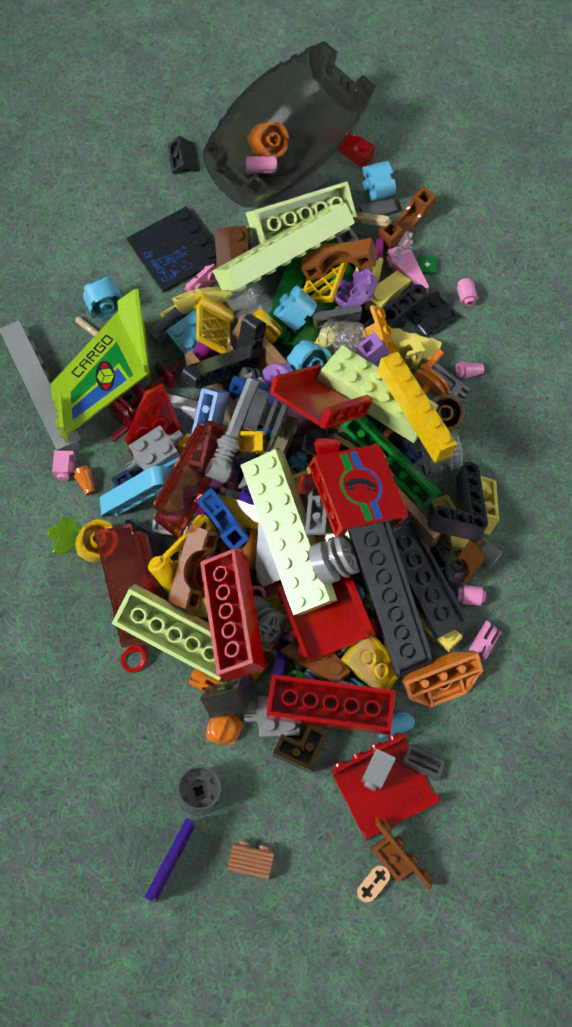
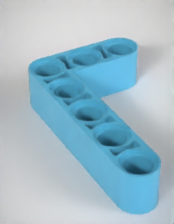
M153 466L99 498L101 516L106 518V516L115 515L116 517L160 492L182 497L194 496L198 493L195 474L164 466Z

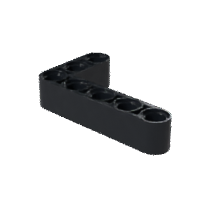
M416 284L383 309L386 315L391 314L394 316L391 320L385 318L390 328L396 326L424 304L427 290L423 285ZM421 293L423 296L417 298L414 294ZM407 304L409 307L403 309L400 305ZM373 317L354 332L353 344L356 347L361 343L357 340L361 336L360 330L374 324Z
M247 314L241 322L237 349L186 366L181 374L182 380L196 389H201L237 376L243 367L256 368L260 362L266 323L252 314Z
M467 461L456 476L460 510L446 506H437L427 524L435 532L478 541L488 526L479 467L475 463Z

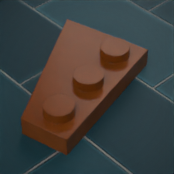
M298 640L292 641L280 651L285 657L288 656L296 661L297 664L308 668L327 682L339 683L350 674V670L335 653L310 663L305 658L301 659L297 647L300 646Z

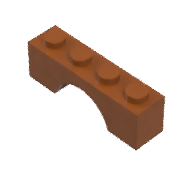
M423 186L412 197L409 205L398 218L393 220L388 227L382 226L378 229L377 238H383V247L386 250L394 248L435 208L437 195Z
M367 238L308 251L302 257L301 270L309 281L325 277L331 268L340 263H353L358 270L375 267L377 249L372 239Z
M193 525L189 526L170 591L169 603L185 609L198 611L203 590L197 583V568L200 561L206 555L215 553L220 533Z

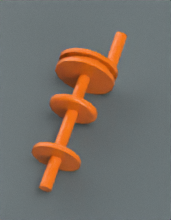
M438 349L415 372V377L423 386L422 390L424 393L427 394L429 391L436 397L448 393L450 390L446 381L431 369L444 354L441 349ZM389 427L382 432L387 438L392 432L403 437Z

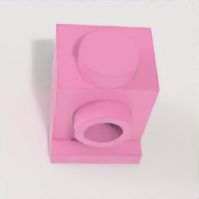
M54 451L52 472L58 480L68 481L71 473H74V461H76L74 451Z

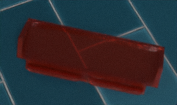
M208 420L205 425L199 423L196 425L152 505L158 510L153 519L175 538L179 539L183 535L199 505L196 499L206 492L212 481V478L205 475V471L210 460L216 458L214 454L217 453L216 449H219L217 447V439H220L227 431L224 425Z
M131 523L94 532L114 618L129 588L134 584L162 598L160 586L157 582L153 581V574L148 570V565L153 557L146 533H142V531L133 533ZM117 627L121 648L146 643Z

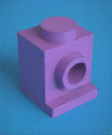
M375 332L357 345L361 352L358 355L372 364L386 353H391Z

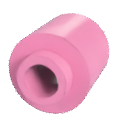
M470 278L461 279L457 283L460 302L462 305L472 306L478 300L475 284Z
M458 586V602L464 605L481 606L482 602L485 603L486 591H483V587Z

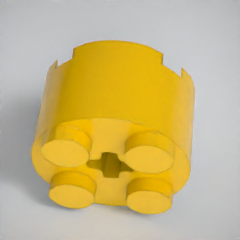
M100 519L92 520L85 524L77 535L75 542L77 554L91 563L104 562L116 549L118 535L109 522Z

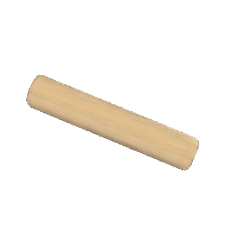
M356 212L357 217H353L354 222L384 227H388L392 222L389 216Z

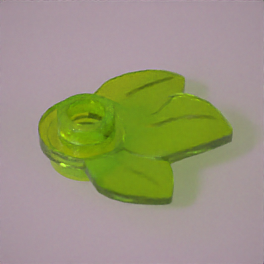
M67 517L60 518V525L52 526L46 531V535L55 541L53 553L64 554L69 552L73 546H76V538H72L71 535L74 533L79 534L81 528L76 527L75 522Z

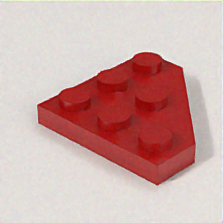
M163 384L145 391L125 438L132 457L133 453L129 445L158 426H161L168 435H172L178 430L183 434Z

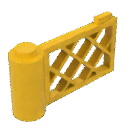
M344 243L321 244V246L314 250L340 245ZM348 262L341 263L336 269L331 268L330 273L312 284L313 280H307L302 290L307 294L315 290L316 293L310 297L316 303L334 302ZM336 275L335 280H333L330 283L327 282L329 279ZM323 283H326V286L319 291L316 289ZM331 290L329 296H322L325 292Z
M200 293L193 305V309L197 310L196 340L220 354L233 351L230 341V324L234 320L233 310L206 294Z
M204 514L202 516L198 515L191 522L193 526L200 527L205 522L207 530L219 533ZM188 530L162 556L151 559L148 565V570L169 595ZM220 536L218 539L219 542L217 544V548L220 546L223 540ZM176 551H179L178 560L172 561L170 557Z

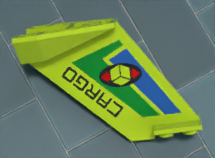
M138 289L132 290L118 300L119 310L51 383L52 403H54L55 411L58 413L56 427L59 429L60 437L64 438L65 443H69L70 433L145 378L147 382H151L144 317H142Z

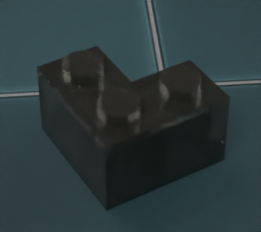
M251 674L232 681L225 679L224 683L206 687L200 699L210 718L226 716L232 713H242L247 710L257 686Z

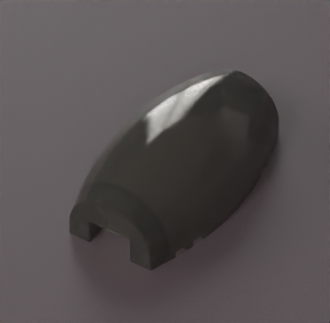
M326 41L305 49V52L299 55L294 54L291 56V59L284 63L281 61L266 71L237 97L228 108L225 116L218 122L215 131H212L203 149L205 167L220 190L238 205L251 208L274 199L309 178L342 147L364 115L375 92L376 85L364 75L354 82L335 65L338 52ZM259 123H281L286 128L289 139L287 140V151L282 156L276 157L277 171L271 174H247L246 157L256 156L247 141L252 128Z

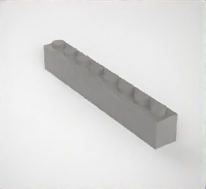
M20 321L0 328L1 336L56 450L73 451L80 448L78 441L81 438L77 430L69 434V443H65L64 438L60 437L59 429L56 427L58 413L55 411L54 403H52L51 385L49 383L52 379L48 370H43L42 368L44 363L41 356H36L34 352L37 351L33 340H28L30 334L27 327H22Z

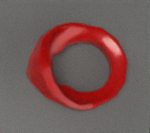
M131 645L126 648L120 659L122 668L131 673L142 670L148 662V650L140 645ZM138 651L143 657L141 663L135 668L128 667L125 662L128 654Z

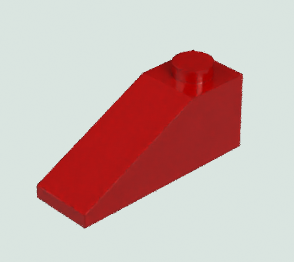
M334 129L324 139L325 143L361 168L367 166L374 158L375 146L360 136Z

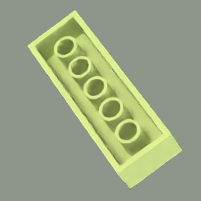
M348 181L246 212L255 247L330 205L346 203L352 217H357Z
M342 345L321 369L319 381L349 400L368 394L373 400L367 414L414 443L418 436L378 374V367ZM429 399L435 410H437L438 404Z
M136 584L131 586L112 624L203 673L220 680L221 677L217 676L209 623Z

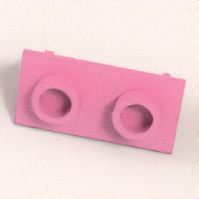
M215 265L205 266L197 274V279L193 278L186 284L185 291L206 288L217 279L212 271L216 269Z

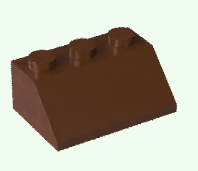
M233 226L214 230L217 268L252 249L249 226Z

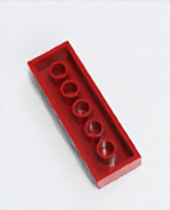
M234 548L201 561L217 676L232 681L266 669L247 555Z
M272 674L266 716L268 720L305 725L311 724L313 726L390 736L395 690Z

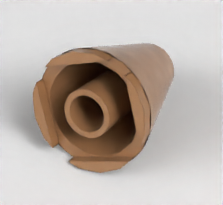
M441 394L431 400L438 404L436 411L449 432L457 429L462 424L465 417V408L458 397L452 394Z

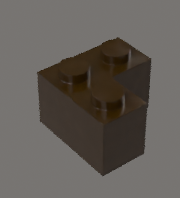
M309 724L301 742L281 734L273 751V756L311 773L328 732Z

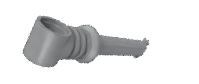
M252 372L245 375L247 380L225 435L217 439V447L219 449H216L217 453L214 454L216 458L210 460L205 471L206 476L225 483L230 475L232 468L230 463L233 461V454L240 450L238 438L259 385H263L262 377H259L258 381L250 379Z

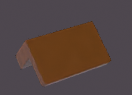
M482 538L478 541L469 540L458 557L469 571L463 579L465 584L471 581L487 557V554L482 550L486 544Z

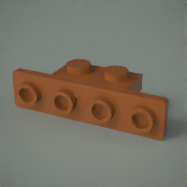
M379 816L376 817V826L385 837L371 847L374 854L397 882L414 871L427 889H431L430 880L432 877L425 868L421 869L418 866V859L412 852L408 853L404 847L406 845L399 836L395 837L391 831L393 829L385 819L382 821Z

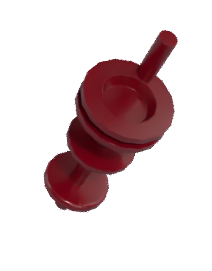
M177 360L168 369L160 363L155 364L154 368L158 377L145 388L139 384L134 385L131 390L135 397L128 403L123 398L118 397L107 406L115 419L123 425L110 436L113 442H116L129 431L136 414L132 408L141 402L145 391L162 383H165L170 388H174L177 385L172 374L183 366L180 360Z

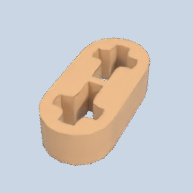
M376 866L357 889V895L361 901L371 902L390 879V873L386 867ZM376 870L378 872L382 870L385 872V881L379 880L377 884L373 882L377 877L375 874ZM372 884L374 886L370 892L372 897L367 896L364 898L361 889L363 887L367 889Z

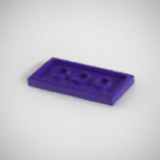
M185 819L145 895V898L153 903L159 898L195 829V824L192 820Z

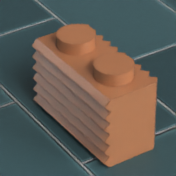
M238 841L237 844H232L227 870L269 880L274 853L270 852L271 848L259 845L258 849L251 848L250 843Z

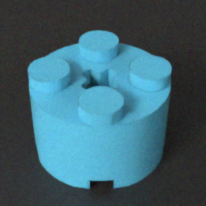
M388 161L362 167L365 177L363 187L365 191L369 190L371 202L390 197L396 193L395 179L391 177L393 171Z
M104 277L102 280L86 284L84 286L83 299L92 318L96 319L95 317L100 320H105L113 317L119 310L118 300L122 298L117 284L110 277Z
M297 285L289 295L286 293L279 300L281 304L275 309L273 314L295 331L306 323L304 319L308 315L311 317L317 307V303Z
M302 340L287 357V362L291 364L295 371L319 364L323 368L332 355L326 348L312 341Z

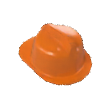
M221 704L214 711L206 731L207 741L223 746L235 744L244 723Z

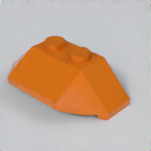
M458 652L434 659L433 664L409 673L403 680V684L409 700L430 708L465 695L483 672L478 652Z

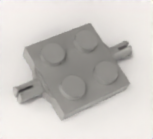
M158 426L130 444L129 448L133 453L134 460L125 465L127 470L130 472L139 465L145 471L153 466H162L179 456L180 454L176 450L174 442L183 437L180 430L169 436L161 426Z
M269 696L258 697L256 714H244V722H257L259 738H280L281 734L288 737H300V724L267 719L266 713Z

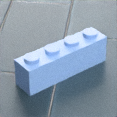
M201 388L186 463L203 468L207 467L212 458H215L214 454L218 446L217 439L220 437L229 392L217 388Z

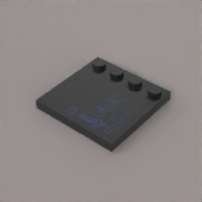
M187 206L126 238L128 244L162 293L200 273L205 266L217 264L216 246Z

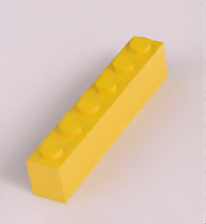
M399 352L381 358L377 370L378 374L434 463L452 457L457 446L455 439Z

